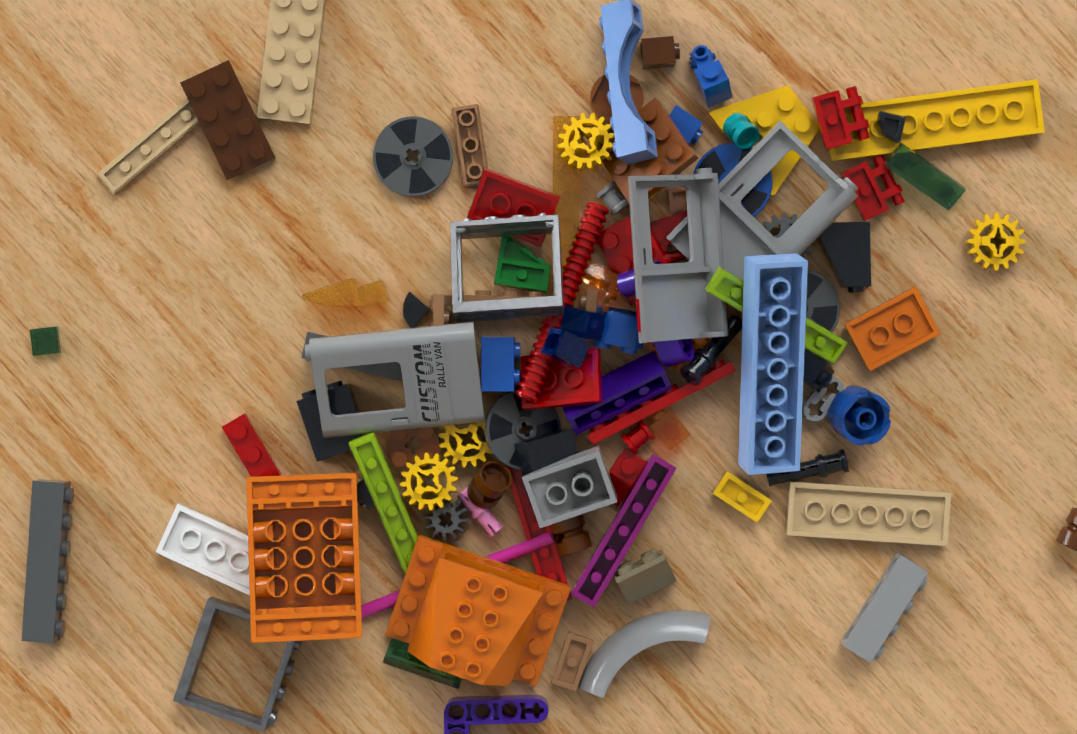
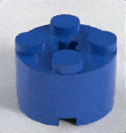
M597 306L591 339L595 340L594 346L610 349L611 345L621 347V352L636 354L637 349H643L644 343H639L637 313L635 311L610 306L609 310L602 311L603 306Z
M850 385L840 391L827 410V418L834 431L856 445L877 443L887 434L891 424V420H889L890 406L886 400L860 386Z

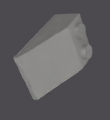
M600 446L573 454L522 477L540 528L617 503V494Z

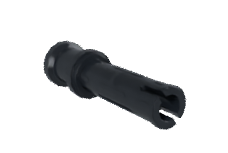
M732 315L727 321L728 336L713 337L703 349L696 350L694 358L688 365L682 366L680 373L686 381L693 385H699L702 381L701 377L708 369L711 370L715 367V359L742 330V320L739 317Z
M839 449L838 453L825 456L818 454L814 460L801 462L800 470L804 471L769 473L766 475L770 487L815 475L825 478L827 474L844 471L846 473L849 472V467L844 449Z

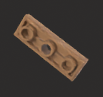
M479 105L452 108L464 188L478 186L484 169L488 168ZM469 141L476 143V147L473 150L466 148V144Z

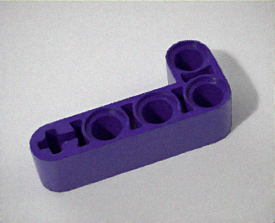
M654 261L655 264H662L660 261ZM634 268L621 273L617 278L618 289L625 297L636 295ZM691 339L654 342L659 358L666 367L688 362L694 358V347Z
M537 694L453 697L447 702L444 709V734H451L456 731L462 734H470V725L539 723L548 716V701L542 695ZM507 703H512L517 707L518 711L510 716L503 712V706ZM522 703H525V708H533L534 703H539V707L544 708L540 710V714H534L533 709H526L525 715H521ZM479 704H486L491 712L487 716H481L476 712V707ZM452 705H460L464 710V714L455 717L450 713L449 708Z

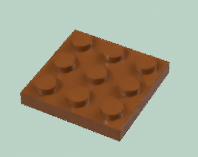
M656 98L647 103L638 113L645 123L655 131L658 157L628 165L618 159L614 151H609L612 160H603L604 166L628 202V176L678 175L698 159L667 111ZM650 187L648 199L662 187Z

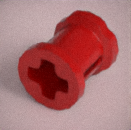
M642 420L628 434L621 435V438L634 454L646 442L656 439Z

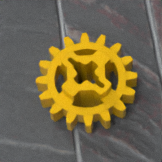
M581 113V120L577 121L572 117L571 126L563 125L566 133L559 134L558 137L563 143L558 144V148L563 152L561 156L564 161L569 160L568 164L571 168L577 165L579 171L583 172L585 167L588 166L589 170L594 172V165L598 164L603 168L604 159L612 160L609 151H613V143L611 142H615V136L612 133L611 124H607L603 116L597 120L595 113H592L590 118L587 119L585 114ZM583 136H585L587 140L589 139L592 149L586 146Z
M995 212L992 215V219H990L988 214L982 216L983 223L979 220L973 222L976 229H968L967 232L972 235V239L965 240V243L972 245L967 254L974 253L976 255L973 259L974 263L982 261V269H987L991 265L992 271H998L999 264L1003 269L1009 268L1008 261L1013 264L1018 262L1015 255L1024 253L1019 248V245L1026 243V240L1019 238V235L1024 230H1016L1017 220L1010 223L1008 222V214L1000 219L999 212ZM990 225L988 233L985 236H979L981 231ZM1003 226L1010 232L1011 236H1008L1003 231ZM995 237L1001 241V244L996 247L995 244L990 243V239ZM980 247H983L988 252V257L982 253ZM1007 247H1012L1010 252L1001 259L1003 251Z
M485 422L470 423L469 427L463 429L455 425L442 426L446 429V432L439 433L438 437L445 439V442L439 445L440 448H447L448 450L444 457L452 455L454 457L452 464H456L458 460H461L462 467L464 468L467 466L468 461H471L474 467L477 466V459L479 458L485 462L487 460L484 455L485 452L492 454L488 447L487 441L480 440L477 432L481 426L485 433ZM469 431L472 432V439L479 445L470 442L464 445V439L458 433L467 434ZM450 435L456 438L458 445L456 450L451 446ZM474 448L480 451L473 456H464L465 452L469 449Z
M425 453L423 460L416 455L414 457L416 462L414 465L406 463L410 470L408 472H401L406 481L401 482L400 486L407 488L403 496L405 498L412 497L409 504L414 506L419 503V510L421 511L428 506L429 510L434 512L435 505H439L444 509L443 501L448 500L452 502L453 499L450 493H458V489L453 486V483L459 482V478L452 476L457 471L454 466L447 468L450 461L446 458L440 462L441 456L437 453L433 459H431L429 453ZM427 465H435L430 470L421 469ZM444 473L447 477L446 488L442 487V478L445 476ZM423 475L426 478L428 477L429 479L433 478V482L438 487V489H435L434 487H431L429 485L426 486L427 484L426 482H424L425 480L421 476ZM415 476L417 478V487L413 490L412 482ZM437 494L439 496L431 500L424 499L428 495Z

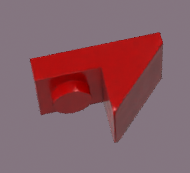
M626 448L622 450L609 470L617 494V503H614L616 506H619L629 493L633 483L647 463Z

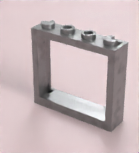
M541 213L538 216L513 215L511 218L501 219L490 216L484 220L464 218V221L450 222L452 304L456 322L564 315L561 232L558 215H545V213ZM552 233L554 296L463 301L462 239Z
M210 597L207 599L173 701L265 732L268 726L273 727L278 711H275L274 708L277 700L282 701L287 686L283 685L285 676H290L295 661L291 660L294 650L299 651L302 641L287 642L262 717L190 693L218 610L250 620V609Z

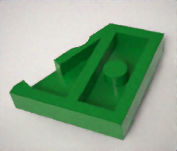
M510 236L501 237L494 285L547 293L551 265L535 256L526 247H522L511 239Z

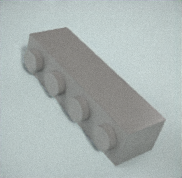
M896 553L840 643L870 663L873 659L877 660L885 649L883 643L888 636L892 637L899 627L898 619L902 613L907 614L914 602L911 600L916 591L920 592L928 581L926 575L928 572L899 553Z

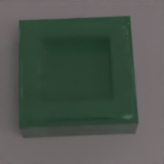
M57 326L30 329L33 356L61 353L59 329Z

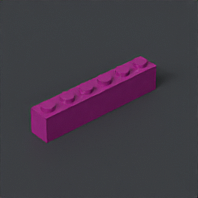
M653 453L651 454L571 589L573 596L593 608L596 606L677 469L675 466Z

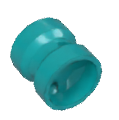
M742 113L732 114L723 125L724 133L740 149H749L759 139V130Z

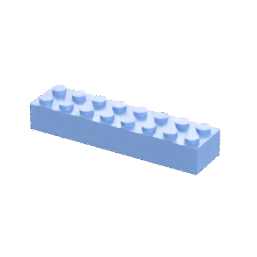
M797 253L744 256L738 465L748 475L800 471L808 261Z

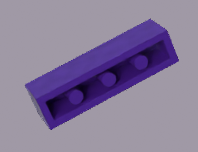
M652 351L602 376L603 403L562 408L576 435H579L671 389L672 386L655 352Z

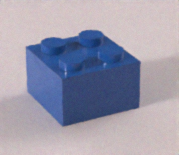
M481 337V391H515V386H518L521 379L520 370H515V359H520L521 344L515 343V337Z

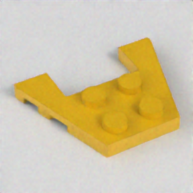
M789 85L713 110L708 114L720 131L724 133L723 125L726 119L734 113H742L759 130V136L762 139L781 121L807 147L819 131L818 123ZM789 151L771 169L773 180L771 197L776 194L800 159V156L795 151Z

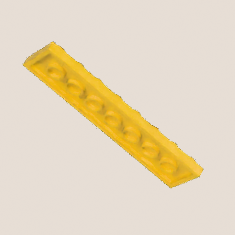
M1038 79L864 102L861 107L864 118L868 119L870 127L867 129L870 138L859 141L857 131L850 132L853 143L829 149L830 162L1043 134L1045 133ZM851 108L844 109L848 124L853 123L854 118ZM879 111L906 117L900 144L889 141L882 134L878 125Z

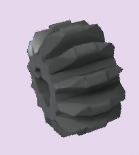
M459 499L456 500L453 506L450 505V501L445 500L444 509L437 505L438 509L435 507V511L432 512L434 514H424V519L432 520V523L427 524L425 529L429 530L433 527L436 529L432 533L433 538H436L439 532H442L441 539L443 542L447 540V533H450L451 538L456 540L457 534L455 529L464 534L466 529L459 525V523L467 524L469 519L460 517V515L465 514L468 510L467 508L457 510L461 503ZM442 512L444 515L447 512L451 513L450 519L453 521L451 525L449 523L446 525L441 523L442 517L440 514Z

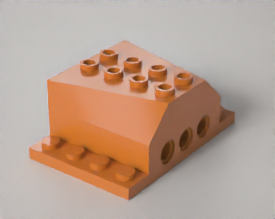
M356 473L246 477L251 643L362 638Z
M419 534L385 636L409 643L407 651L429 667L477 684L510 686L512 679L536 687L571 586Z

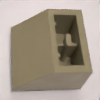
M655 548L640 555L641 560L633 564L629 560L620 564L614 577L628 605L677 581L662 550L656 552Z

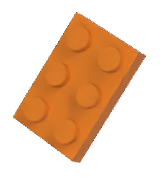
M916 286L843 324L869 372L941 334Z

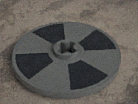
M404 117L390 123L380 133L374 146L373 163L378 177L389 189L403 196L417 197L435 191L445 182L452 168L453 150L448 136L436 123L422 117ZM408 151L420 152L417 156L419 159L417 163L413 161L407 162L409 157Z
M808 270L806 318L833 332L840 316V303L836 290L825 277L817 272Z
M515 391L506 393L498 398L491 406L485 421V437L490 451L502 464L516 470H521L514 443L561 429L559 416L555 408L525 411L522 409V399L517 397ZM522 426H527L528 428L525 435L520 434L518 431Z

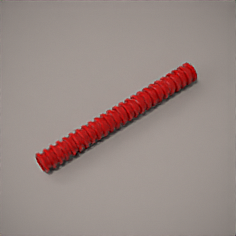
M588 202L586 204L588 209L583 212L585 217L580 220L582 225L577 228L579 233H576L574 236L576 241H573L571 244L573 249H569L568 253L570 256L565 259L567 264H564L562 267L564 270L562 272L564 315L548 316L542 320L544 325L539 328L541 333L536 335L537 343H533L534 351H530L531 359H527L529 364L524 367L526 372L521 375L523 380L518 384L519 390L515 391L517 397L533 403L538 401L536 396L541 393L539 388L544 385L542 380L547 377L546 370H550L549 362H553L551 357L556 354L554 349L559 346L557 341L562 338L560 333L565 330L563 325L568 322L566 317L570 316L571 311L569 309L574 306L572 301L576 300L577 296L575 294L580 291L578 286L583 283L581 278L586 275L584 270L589 267L587 262L592 259L590 254H593L595 251L593 246H596L598 243L596 238H600L599 230H603L602 223L606 222L605 215L609 214V210L601 204L595 202Z

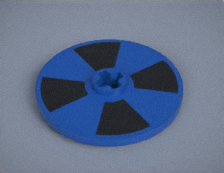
M735 143L716 146L699 160L693 174H696V169L712 168V173H718L719 184L753 148L750 147L743 150ZM771 170L741 201V205L753 217L762 211L771 196L773 185Z

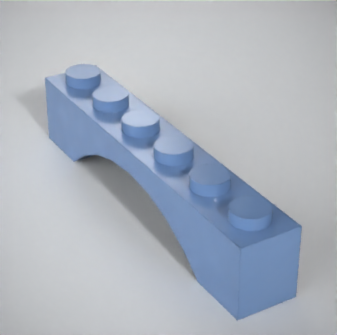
M620 0L601 6L602 16L599 21L604 33L602 49L607 61L605 75L609 81L610 89L607 97L612 108L610 124L615 136L613 151L618 159L630 165L657 158L658 154L655 131L639 115L630 89L632 57L636 45L644 32L641 6L633 0Z

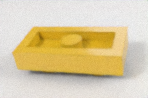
M728 471L725 472L712 494L757 523L772 502V500Z

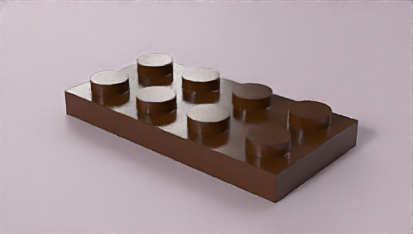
M229 60L180 82L226 180L276 158Z

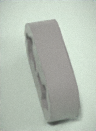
M832 377L829 384L833 382L837 384L835 386L837 393H830L826 399L822 397L827 391L826 387L822 388L819 393L813 390L802 406V413L806 419L817 422L827 415V410L830 408L833 399L844 389L840 379ZM821 399L823 403L819 406L820 415L814 414L811 417L809 415L811 411L808 408L809 404L815 405Z

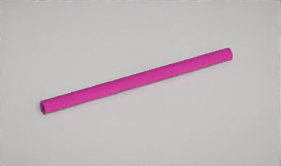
M544 533L532 538L530 541L526 540L486 557L507 563L533 551H538L543 547H548L554 544L550 533ZM400 590L361 605L362 619L394 607Z

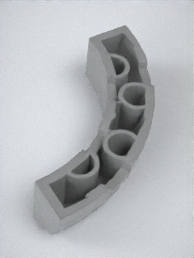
M677 610L656 612L629 622L609 636L597 649L587 663L578 687L588 693L604 698L607 688L619 669L639 652L651 646L670 641H693L705 644L711 615L698 611Z

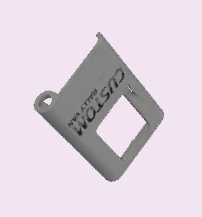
M474 322L311 338L309 344L305 345L306 361H311L324 438L485 422ZM398 362L400 364L406 401L404 408L341 415L331 413L325 370Z

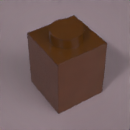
M674 36L641 39L643 69L674 67L676 59H680L679 43H674Z

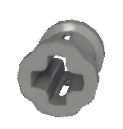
M612 181L596 195L598 199L601 198L610 208L612 216L629 204L627 199L616 188L615 181Z

